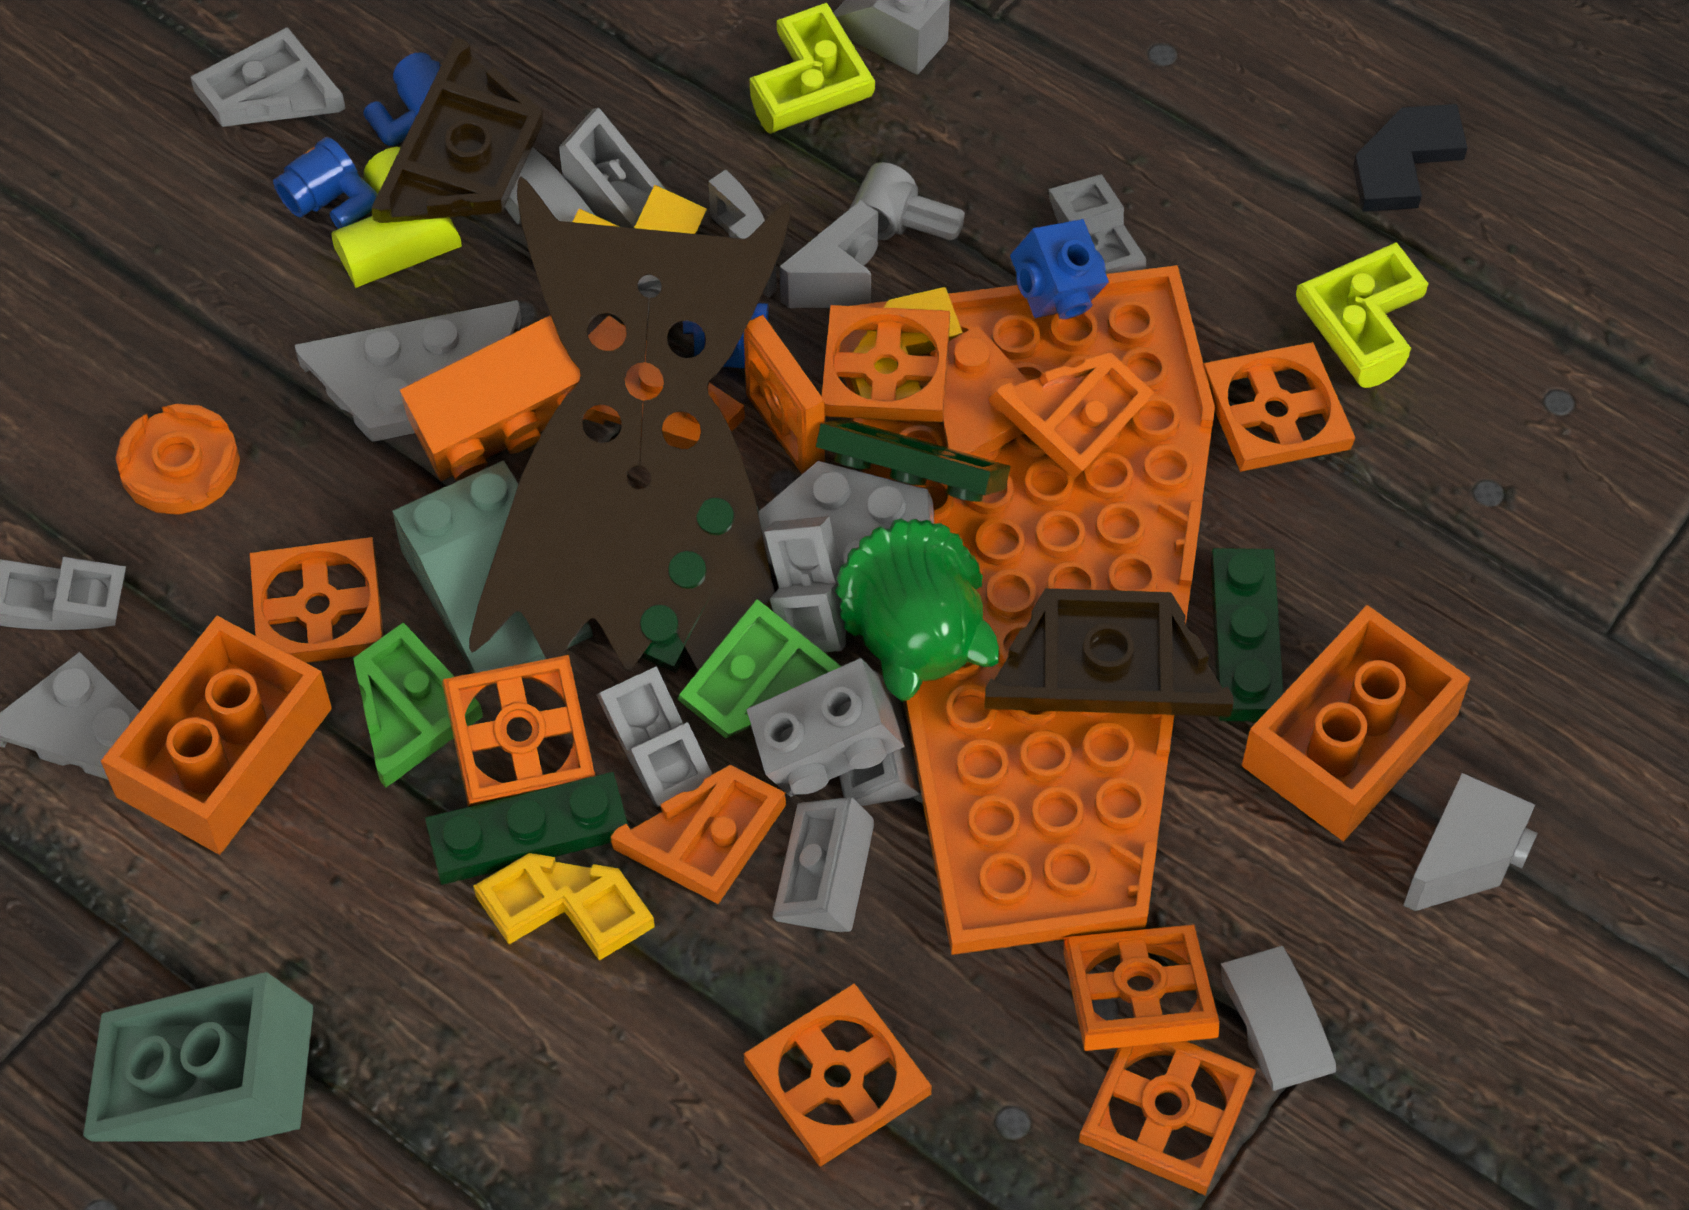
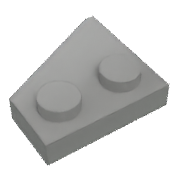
M288 27L190 77L194 92L222 127L338 113L346 109L341 91Z
M79 652L0 712V747L5 748L7 742L36 751L40 759L62 766L68 764L77 765L85 773L108 780L101 759L140 711Z

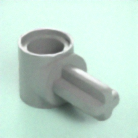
M876 163L870 167L850 206L852 208L862 200L878 212L877 240L890 239L895 233L902 235L907 227L947 240H954L958 238L962 230L965 216L961 209L917 196L918 187L911 175L904 169L890 163Z

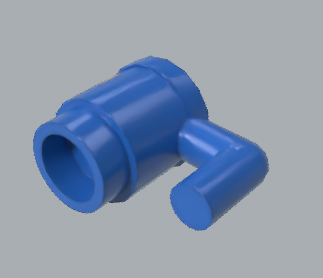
M417 52L406 56L397 64L393 72V80L397 85L398 95L410 111L394 120L381 102H372L364 109V117L380 140L387 146L393 147L405 140L441 67V64L433 60L427 53Z
M325 137L317 142L313 148L284 168L285 172L273 180L274 188L282 202L299 218L311 210L317 212L345 193L349 199L329 212L331 220L338 229L353 224L370 213L378 195L359 176L356 167L344 149L330 137Z

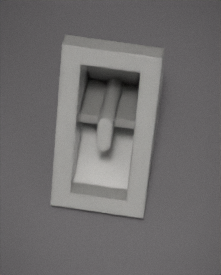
M599 107L592 109L559 146L562 176L575 189L594 214L619 227L634 228L654 185L665 189Z

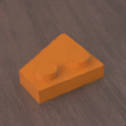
M1107 352L1085 359L1081 365L1075 367L1062 366L1045 371L1039 378L1016 385H1013L1012 382L1003 384L988 400L1075 480L1155 392L1113 353Z
M728 765L705 778L697 789L681 792L661 803L662 812L631 830L627 824L617 828L611 835L612 847L617 852L719 904L786 806L785 792L732 765Z

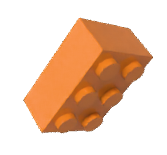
M549 315L400 389V394L408 421L440 482L451 476L454 477L455 481H459L483 470L488 465L487 458L505 449H508L510 454H514L537 443L541 437L540 432L545 429L564 398L577 386L581 374L580 369L572 361L560 341L552 317ZM594 406L584 414L583 420L595 412Z
M1366 605L1253 725L1249 731L1242 767L1344 842L1458 716L1470 677L1373 608Z
M216 616L101 759L115 797L221 855L332 710L322 671L229 621Z

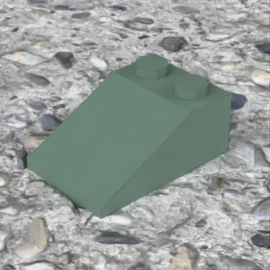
M504 460L392 511L401 552L472 673L546 659L526 618L521 612H515L495 635L477 651L471 652L469 649V638L477 606L518 487L516 479ZM588 622L581 628L568 648L593 636Z
M264 972L102 1013L83 1136L90 1141L244 1142L300 1129L314 1005L269 973Z

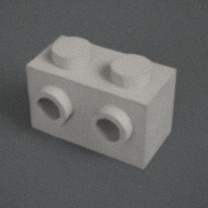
M862 658L747 709L765 775L790 797L796 794L816 792L824 788L830 779L853 769L873 767L881 763L887 754L905 747L885 683Z

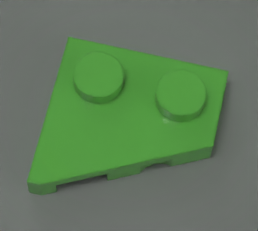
M757 599L682 690L677 700L724 738H728L752 727L747 713L748 708L842 666Z
M404 622L353 658L380 782L385 787H388L454 738L442 685L443 679L454 676ZM475 698L465 713L467 726L474 724L483 717L481 704Z

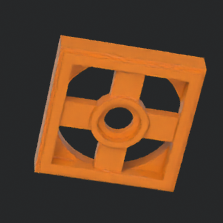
M830 305L821 395L825 401V416L943 422L950 311ZM852 331H877L876 347L870 349L867 353L840 352L842 340ZM901 332L924 333L936 349L935 356L907 355L900 348ZM881 358H891L897 362L898 367L890 374H882L875 369L874 365ZM839 377L864 378L867 384L872 387L871 399L852 392L841 382ZM907 380L930 381L917 393L896 400L897 388L904 385Z
M764 315L750 320L744 330L746 395L798 470L803 474L817 461L825 462V450L816 447L820 425L825 422V401Z
M1313 342L1203 364L1215 406V413L1240 472L1351 450L1356 439ZM1295 369L1305 375L1311 390L1291 394L1280 388L1274 372ZM1249 378L1256 395L1254 401L1230 406L1228 401L1230 383L1233 380ZM1269 401H1279L1287 408V414L1282 417L1272 416L1266 411L1265 404ZM1322 413L1326 423L1325 427L1316 436L1303 441L1296 425L1298 418ZM1259 426L1264 431L1272 433L1276 443L1263 440L1251 434L1245 428Z
M373 537L250 553L255 636L306 663L357 656L384 636ZM352 565L364 576L366 586L337 590L334 586L329 585L328 566ZM302 570L303 588L295 596L268 599V587L279 573ZM315 596L326 597L330 602L329 607L319 614L310 613L306 609L308 600ZM365 612L361 620L350 631L336 639L333 638V626L340 620L342 615ZM297 621L302 627L307 629L308 643L289 640L279 635L270 625Z
M569 655L443 679L442 685L468 807L595 776ZM522 678L534 680L549 687L562 699L566 707L539 712L535 707L527 704ZM491 684H496L501 711L497 715L496 720L467 726L465 713L472 700L484 688ZM523 718L530 723L532 732L527 740L517 742L508 736L507 724L512 719ZM572 733L573 744L567 760L555 773L543 775L537 747L541 744L543 738ZM501 747L504 751L511 753L516 781L501 783L490 778L475 765L472 752Z
M1194 924L1064 937V958L1084 1051L1218 1038L1219 1018ZM1148 953L1163 956L1179 965L1163 967L1157 961L1150 959ZM1120 955L1121 963L1116 967L1115 971L1088 974L1100 962ZM1144 976L1153 982V986L1145 991H1137L1129 987L1127 982L1132 977ZM1196 990L1197 1000L1189 1012L1162 1014L1159 1000L1165 993ZM1121 998L1131 1004L1134 1018L1105 1020L1094 1012L1092 1000Z
M855 983L744 1053L745 1065L819 1167L931 1095L932 1085ZM836 1020L849 1021L862 1025L871 1038L852 1051L846 1052L835 1050L821 1030ZM797 1046L812 1066L811 1077L785 1093L779 1081L780 1061L784 1053ZM889 1061L896 1070V1080L889 1098L879 1109L863 1088L864 1077ZM833 1065H842L849 1070L851 1078L846 1085L833 1087L825 1081L824 1074L826 1070ZM825 1102L831 1105H841L853 1123L829 1125L816 1122L804 1115Z
M1187 1041L1118 1048L1080 1132L1079 1142L1206 1196L1254 1080L1256 1070ZM1173 1056L1166 1074L1152 1080L1125 1070L1135 1062L1148 1057ZM1199 1067L1205 1070L1218 1085L1224 1098L1225 1111L1196 1099L1191 1085ZM1162 1093H1172L1180 1099L1181 1109L1174 1115H1164L1155 1106L1156 1098ZM1112 1096L1142 1108L1146 1121L1137 1142L1118 1134L1109 1112V1103ZM1183 1126L1213 1138L1210 1147L1206 1151L1190 1159L1179 1160L1163 1153L1172 1130L1180 1129Z

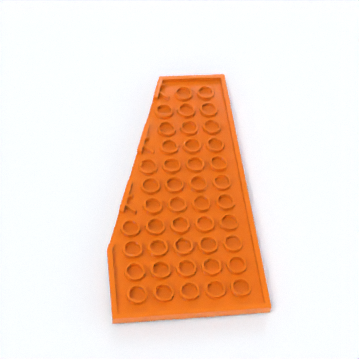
M1178 265L1106 274L1109 283L1092 300V307L1083 314L1069 319H1060L1058 314L1034 318L1027 298L1021 294L1018 285L948 294L962 332L964 333L979 325L1028 381L1039 378L1045 371L1062 366L1075 367L1081 365L1085 359L1111 352L1155 392L1075 480L1024 433L983 457L1011 467L1006 489L986 496L983 495V499L980 502L950 496L946 493V484L927 479L925 485H913L928 489L933 501L934 523H942L949 527L950 533L959 534L963 540V545L969 549L970 554L974 555L979 562V571L983 575L982 587L976 589V591L981 595L983 619L995 633L999 646L998 664L992 667H982L967 662L963 667L943 678L923 681L916 694L909 700L904 701L951 955L1062 940L1064 937L1146 928L1174 715L984 709L986 686L991 679L995 680L1008 658L1010 646L1019 631L1028 625L1031 620V611L1045 588L1172 592L1185 614L1186 624L1215 406ZM888 301L852 306L883 308ZM854 330L848 334L841 342L840 352H853L867 331ZM930 353L917 356H930ZM843 377L844 385L855 393L850 377ZM918 381V382H919L920 387H921V389H922V388H924L930 381ZM850 418L851 421L947 448L944 428H941L940 422ZM871 463L870 469H860V472L894 480L890 477L891 469Z

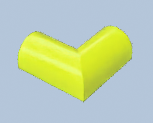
M827 2L777 20L778 36L794 62L750 78V95L756 115L763 128L769 134L869 98L875 91L874 78Z
M393 147L381 151L369 160L364 168L363 179L377 194L401 147ZM373 216L331 232L333 246L355 288L462 247L461 237L450 217L380 223L374 221Z
M1395 242L1297 285L1296 298L1297 302L1357 383L1363 388H1371L1384 383L1398 373L1405 365L1411 350L1409 344L1386 314L1423 298L1427 291L1428 282L1399 244Z

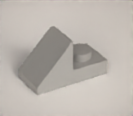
M860 200L780 266V302L788 308H830V305L852 306L871 303V273L864 265L873 257L878 247V212Z

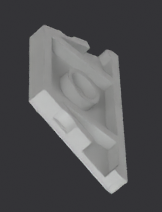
M518 300L296 344L295 349L300 367L305 372L310 370L324 384L327 395L341 410L350 412L353 415L355 425L371 442L415 433L408 421L400 389L513 334L515 329H519L522 321Z
M817 461L763 507L758 514L770 573L772 575H775L764 531L775 521L830 516L840 567L847 562L850 550L859 547V540L864 536L871 535L872 530L879 526L888 529L893 520L901 518L907 522L911 519H917L919 521L929 520L932 524H935L933 501L928 489Z

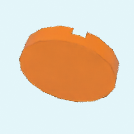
M173 404L162 407V413L155 414L150 418L145 414L135 420L120 439L116 462L122 485L137 504L156 513L180 515L207 507L221 498L235 481L240 457L234 434L229 430L228 424L219 414L200 405Z

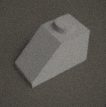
M844 0L833 12L850 40L916 75L923 70L948 41L950 0Z
M1462 773L1416 870L1403 906L1418 911L1500 886L1510 864L1523 868L1538 834L1526 828L1535 804Z

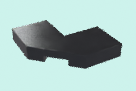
M1457 104L1402 107L1355 155L1353 171L1362 212L1419 208L1422 195L1414 163L1460 161L1465 159L1468 147Z

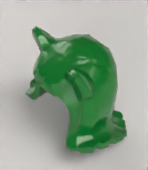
M901 518L893 520L888 529L879 526L872 530L871 535L864 536L859 540V547L850 550L847 562L841 565L837 576L838 586L835 592L841 598L839 604L841 608L840 618L845 623L844 629L854 637L858 634L863 636L865 645L881 661L885 685L900 701L912 698L919 690L923 681L943 678L954 673L967 662L982 667H992L999 663L997 638L990 625L983 619V603L981 595L976 591V589L982 587L983 575L979 571V562L974 555L970 554L969 549L963 545V540L959 534L950 533L949 527L942 523L932 524L929 520L919 521L911 519L907 522Z

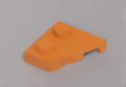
M979 325L949 341L943 422H940L941 428H944L947 448L983 458L1024 434L988 399L1003 384L1012 382L1013 385L1028 380ZM936 349L930 352V356H935Z

